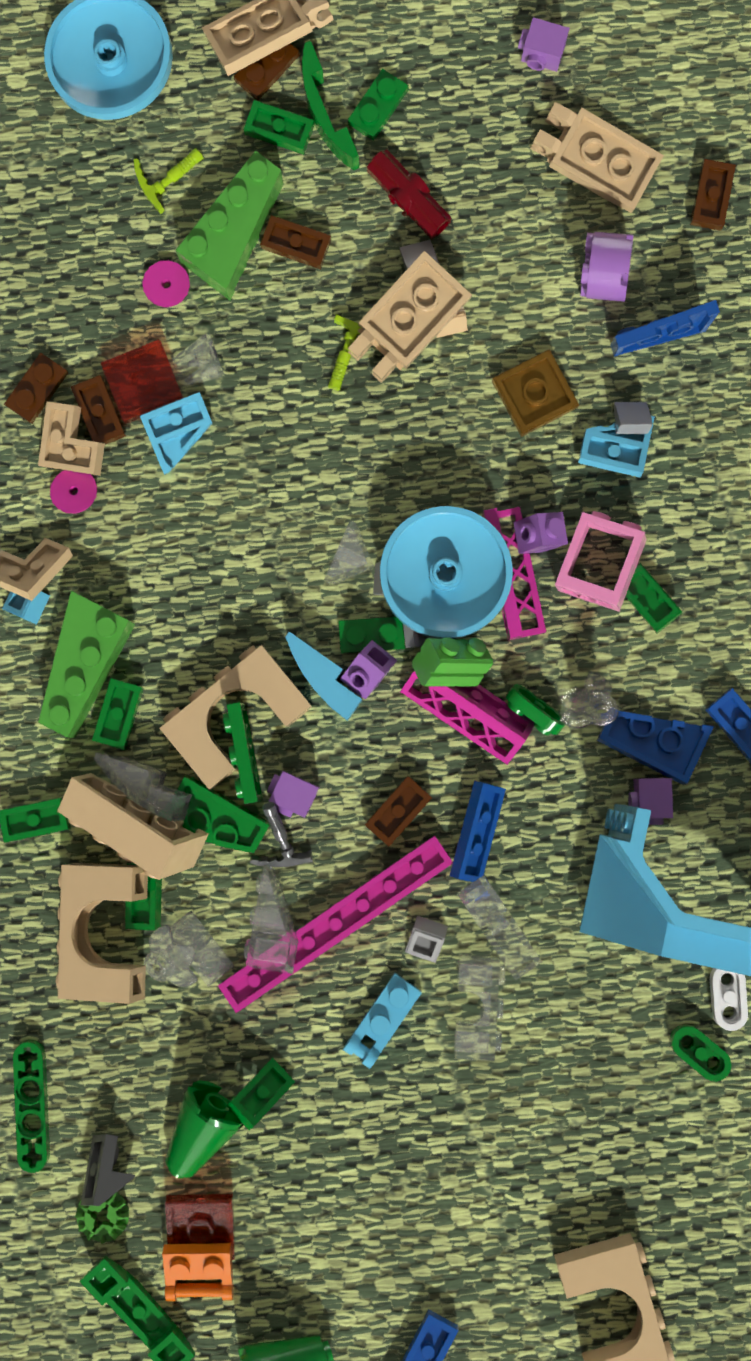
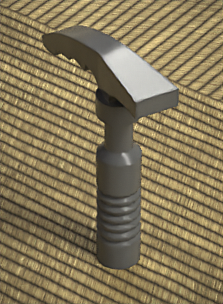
M274 802L264 804L262 807L275 840L279 841L281 845L280 851L282 856L278 857L276 855L269 858L268 856L259 857L258 855H253L250 858V864L263 867H290L313 862L311 850L294 853L293 846L287 841L288 835Z

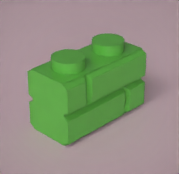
M450 637L427 638L420 648L421 652H418L412 660V667L422 686H478L484 678V674L493 665V658L483 640L477 638L469 640L452 639Z

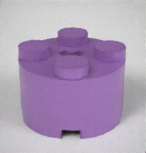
M587 232L585 263H583L580 296L586 297V299L625 302L634 235Z

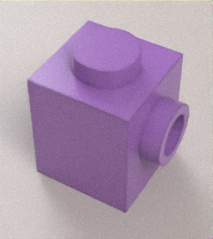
M533 17L530 29L523 28L518 49L523 50L521 61L525 62L533 70L549 69L557 72L570 28Z
M563 512L536 513L514 522L519 554L546 552L568 544Z
M371 640L357 655L340 680L348 685L351 691L366 699L380 684L397 660Z
M282 771L281 776L274 775L267 792L272 794L269 801L276 804L277 812L290 818L293 813L305 818L320 787L286 771Z
M672 778L633 779L634 792H629L628 805L651 810L648 825L664 824L663 818H673Z

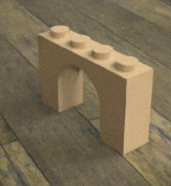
M253 645L239 656L241 660L239 664L232 669L229 666L222 669L214 676L216 682L207 690L201 687L188 698L191 703L182 710L177 707L163 718L165 724L159 728L208 789L215 788L238 769L235 765L232 766L230 758L217 744L210 727L212 711L224 696L236 691L253 692L269 705L286 727H289L312 708V705L262 645L257 649Z
M96 863L61 865V873L58 879L61 889L60 906L58 908L60 930L57 942L59 967L56 975L58 999L131 1004L145 999L146 965L118 964L102 959L94 951L89 941L88 923L93 910L104 900L132 902L147 899L148 876L138 865Z
M629 1233L554 1255L567 1299L599 1289L613 1288L628 1294L637 1305V1318L631 1332L617 1343L583 1352L582 1357L584 1361H675L669 1341L663 1342L660 1330L666 1329L660 1308L654 1309L651 1297L656 1296V1291L651 1276H645L641 1264L647 1263L641 1242L635 1243Z

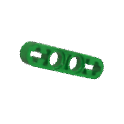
M27 1040L20 1044L13 1054L17 1160L22 1170L35 1173L44 1168L50 1158L46 1053L41 1043L36 1040ZM27 1047L31 1048V1053H37V1058L31 1063V1070L35 1071L38 1069L39 1074L29 1073L24 1076L21 1074V1071L25 1072L28 1070V1060L21 1056V1054L27 1051ZM33 1080L37 1082L40 1088L37 1097L32 1098L25 1095L23 1092L25 1081ZM32 1113L39 1116L41 1120L39 1130L31 1131L27 1129L24 1123L27 1114ZM41 1136L42 1140L35 1142L36 1154H41L42 1157L38 1159L36 1164H33L31 1158H26V1154L32 1149V1141L25 1142L24 1138L35 1139Z

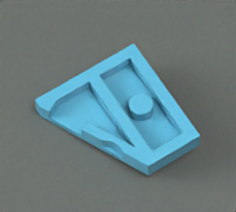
M200 392L140 416L164 475L168 474L213 424Z
M651 416L652 427L648 434H616L615 423L608 427L597 426L586 429L578 463L641 478L655 417Z

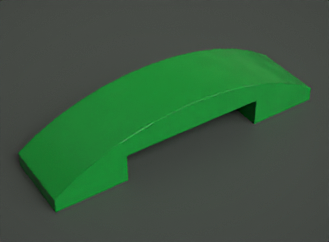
M310 40L304 44L302 57L303 82L309 113L314 120V125L328 148L352 170H356L359 168V155L348 128L345 127L334 131L316 86L324 83L323 69Z
M105 1256L80 1279L79 1282L102 1306L107 1303L149 1348L147 1355L153 1361H190L195 1357V1351L179 1327L142 1284L115 1261Z

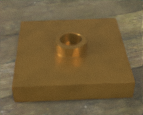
M550 349L492 378V383L521 437L579 407V403Z

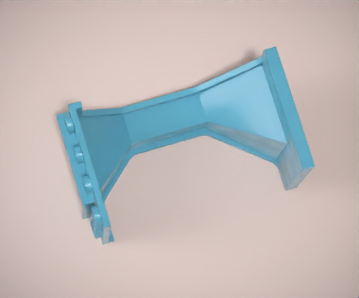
M615 804L614 810L608 809L605 828L609 829L608 836L602 834L599 836L579 932L658 956L751 976V927L684 913L677 907L645 862L643 848L651 810Z

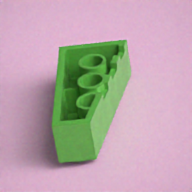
M255 151L176 249L181 264L229 301L235 292L236 285L246 268L252 250L257 244L263 226L284 185L281 169Z
M71 591L38 723L67 738H76L135 626L133 622Z

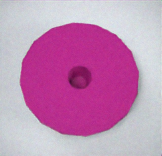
M169 260L159 261L151 265L145 272L142 281L143 291L148 300L161 307H172L179 304L188 295L190 288L189 276L186 270L177 262ZM169 283L170 287L164 288V285Z
M67 470L62 471L54 478L50 487L52 503L58 510L65 513L77 514L85 511L93 504L97 497L95 479L91 474ZM77 490V494L73 495V491Z

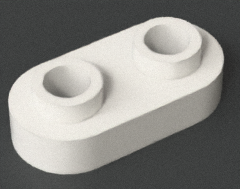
M713 968L710 973L713 1019L725 1030H738L745 1025L748 1019L745 975ZM730 973L732 976L731 982L727 985L722 984V975ZM728 1006L733 1007V1016L725 1018L723 1015L724 1009Z

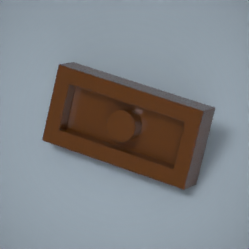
M288 44L239 70L234 76V81L254 99L259 101L300 56L299 50L292 44Z
M704 159L701 165L690 225L719 231L723 229L736 165Z
M271 215L260 246L263 250L321 270L331 243V235Z
M40 353L4 405L33 424L46 406V401L51 399L69 372Z
M101 375L71 386L77 404L81 407V414L92 441L107 445L126 437Z
M407 776L365 823V826L389 847L432 797Z

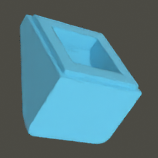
M41 591L31 601L10 592L2 609L37 625L50 595Z

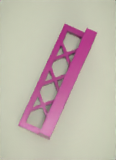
M520 507L497 511V508L484 510L482 517L498 530L503 539L508 542L506 544L509 548L512 545L518 549L517 543L513 541L516 537L515 532L511 538L502 534L499 518L515 516V521L521 520ZM530 553L523 554L524 560L517 570L513 568L514 575L512 577V583L517 576L528 582L530 587L529 594L524 601L520 600L515 596L512 584L508 598L501 609L508 640L546 633ZM524 565L526 568L527 576L520 573ZM530 597H532L534 608L526 604ZM524 607L535 614L537 628L522 631L519 614Z
M413 671L400 691L507 765L525 743L534 727L532 720L525 715L520 716L513 712L507 703L480 685L428 686L430 694H422L412 687L416 679H418L415 671ZM449 700L454 703L457 712H449L444 709L441 701ZM468 719L479 720L483 723L484 730L476 731L469 725ZM495 737H503L514 745L507 752L496 744Z

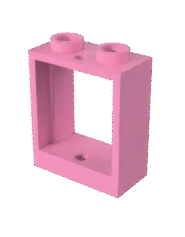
M593 511L592 514L582 512L555 586L560 592L620 612L647 540L645 532L641 531V526L629 521H623V524L610 521L611 517L601 512ZM589 527L632 541L614 591L571 577Z

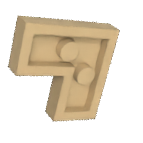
M46 401L38 466L101 476L105 443L77 439L81 407Z
M44 538L25 560L0 550V587L32 601L73 557L69 547Z

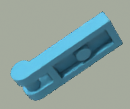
M394 973L342 1050L349 1055L355 1054L361 1058V1063L370 1069L422 991ZM365 1034L375 1041L370 1049L361 1043Z

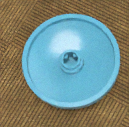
M74 0L54 20L49 29L44 49L47 75L60 98L78 113L101 120L128 117L141 111L153 102L168 80L173 59L172 44L167 28L158 12L145 0Z
M452 506L433 507L422 510L407 518L390 536L381 558V588L391 611L408 628L431 638H461L482 629L502 609L512 585V560L505 540L488 520L464 508Z

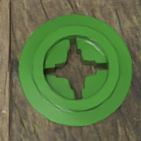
M118 1192L100 1206L80 1205L81 1201L78 1204L75 1215L78 1231L83 1232L87 1236L88 1241L94 1240L103 1244L107 1241L116 1240L128 1224L129 1208L125 1199ZM106 1205H109L106 1217L110 1222L104 1220L96 1228L97 1215L93 1212H100L102 1208L104 1209Z

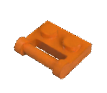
M231 1243L164 1244L162 1258L165 1278V1301H176L179 1297H222V1300H233ZM177 1280H222V1282L177 1283Z

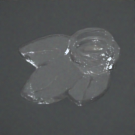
M589 672L584 688L560 689V700L567 710L562 715L561 722L572 728H584L591 724L605 726L614 722L618 716L619 708L617 702L611 697L612 687L608 680L595 672ZM600 709L607 710L606 713H597Z
M169 925L156 929L149 938L150 952L144 959L146 972L156 981L163 982L168 980L178 987L191 986L198 980L189 968L194 960L196 948L190 945L173 943V935Z

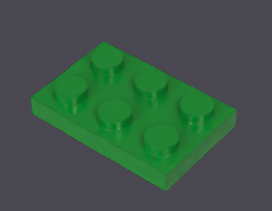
M240 702L227 704L228 712L223 713V722L226 733H232L234 745L229 746V756L232 766H238L240 778L234 779L238 799L243 798L244 804L263 801L246 705Z

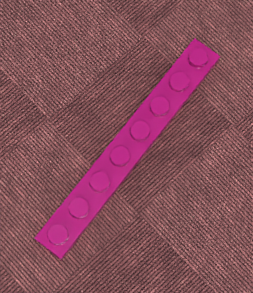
M435 835L225 979L218 985L219 989L235 1013L239 1012L453 864V861Z

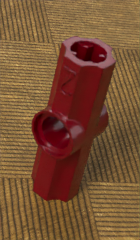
M387 149L380 151L372 158V161L367 166V172L388 193L390 202L393 205L396 203L404 211L401 213L403 216H409L431 240L446 229L451 223L452 217L430 195L428 186L419 175L414 172L409 173Z

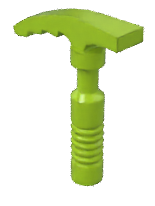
M196 148L184 157L182 161H179L177 165L172 167L167 172L165 178L160 182L156 181L152 186L148 185V181L141 170L139 160L137 158L134 159V170L138 182L147 199L160 214L165 210L158 201L157 195L163 194L165 188L170 183L177 182L188 170H191L193 166L204 159Z
M336 315L334 323L343 326L349 331L345 333L343 350L339 351L328 384V388L340 391L351 358L348 348L357 339V336L360 335L358 330L361 327H359V323Z

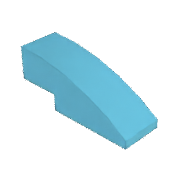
M288 632L286 640L302 674L317 694L334 711L348 721L362 702V698L337 682L343 673V669L294 634Z

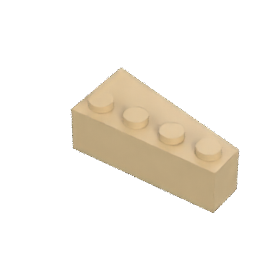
M92 773L71 777L57 811L68 818L70 824L83 828L93 835L92 837L95 841L108 845L118 852L120 858L135 863L151 878L160 880L195 866L209 835L208 833L199 828L196 830V833L183 828V820L173 815L168 818L154 813V805L144 800L127 799V791Z

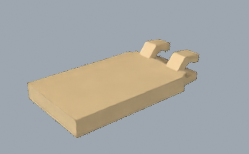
M253 0L202 27V30L227 76L313 32V28L324 27L334 19L328 9L330 6L327 0Z
M555 102L545 122L563 131L561 136L557 139L540 129L530 149L548 158L546 162L550 163V168L632 213L664 155L582 107L577 114Z
M424 251L360 320L359 327L361 328L358 330L360 335L349 346L348 353L355 360L359 361L372 345L381 352L384 357L373 368L372 375L382 383L395 367L400 371L403 367L407 369L471 299L472 294Z

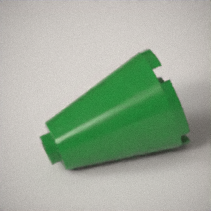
M197 1080L193 1082L191 1087L189 1085L185 1091L165 1158L169 1172L177 1178H190L194 1176L243 1126L239 1119L227 1108L226 1105L230 1100L218 1093L223 1088L217 1084Z
M320 1336L247 1344L237 1348L241 1361H334L328 1340L322 1342Z

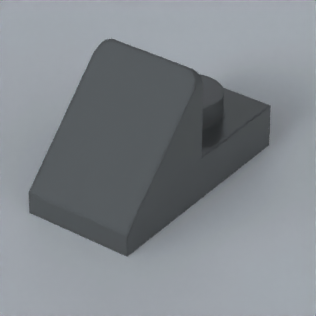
M108 1134L93 1135L80 1205L100 1206L135 1177L133 1174L112 1171L119 1155L118 1136Z

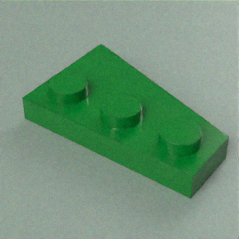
M189 775L184 776L163 816L168 818L173 815L183 820L182 827L193 833H196L198 828L208 833L209 835L205 842L249 853H255L270 827L268 821L217 791L208 789L206 785Z

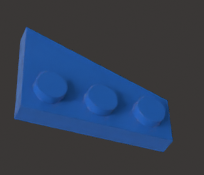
M713 300L675 315L654 320L638 328L628 327L618 331L610 344L613 356L706 332L720 313L717 301Z
M612 710L596 741L668 778H672V780L682 785H686L714 726H700L688 724L684 721H669L652 718V716Z

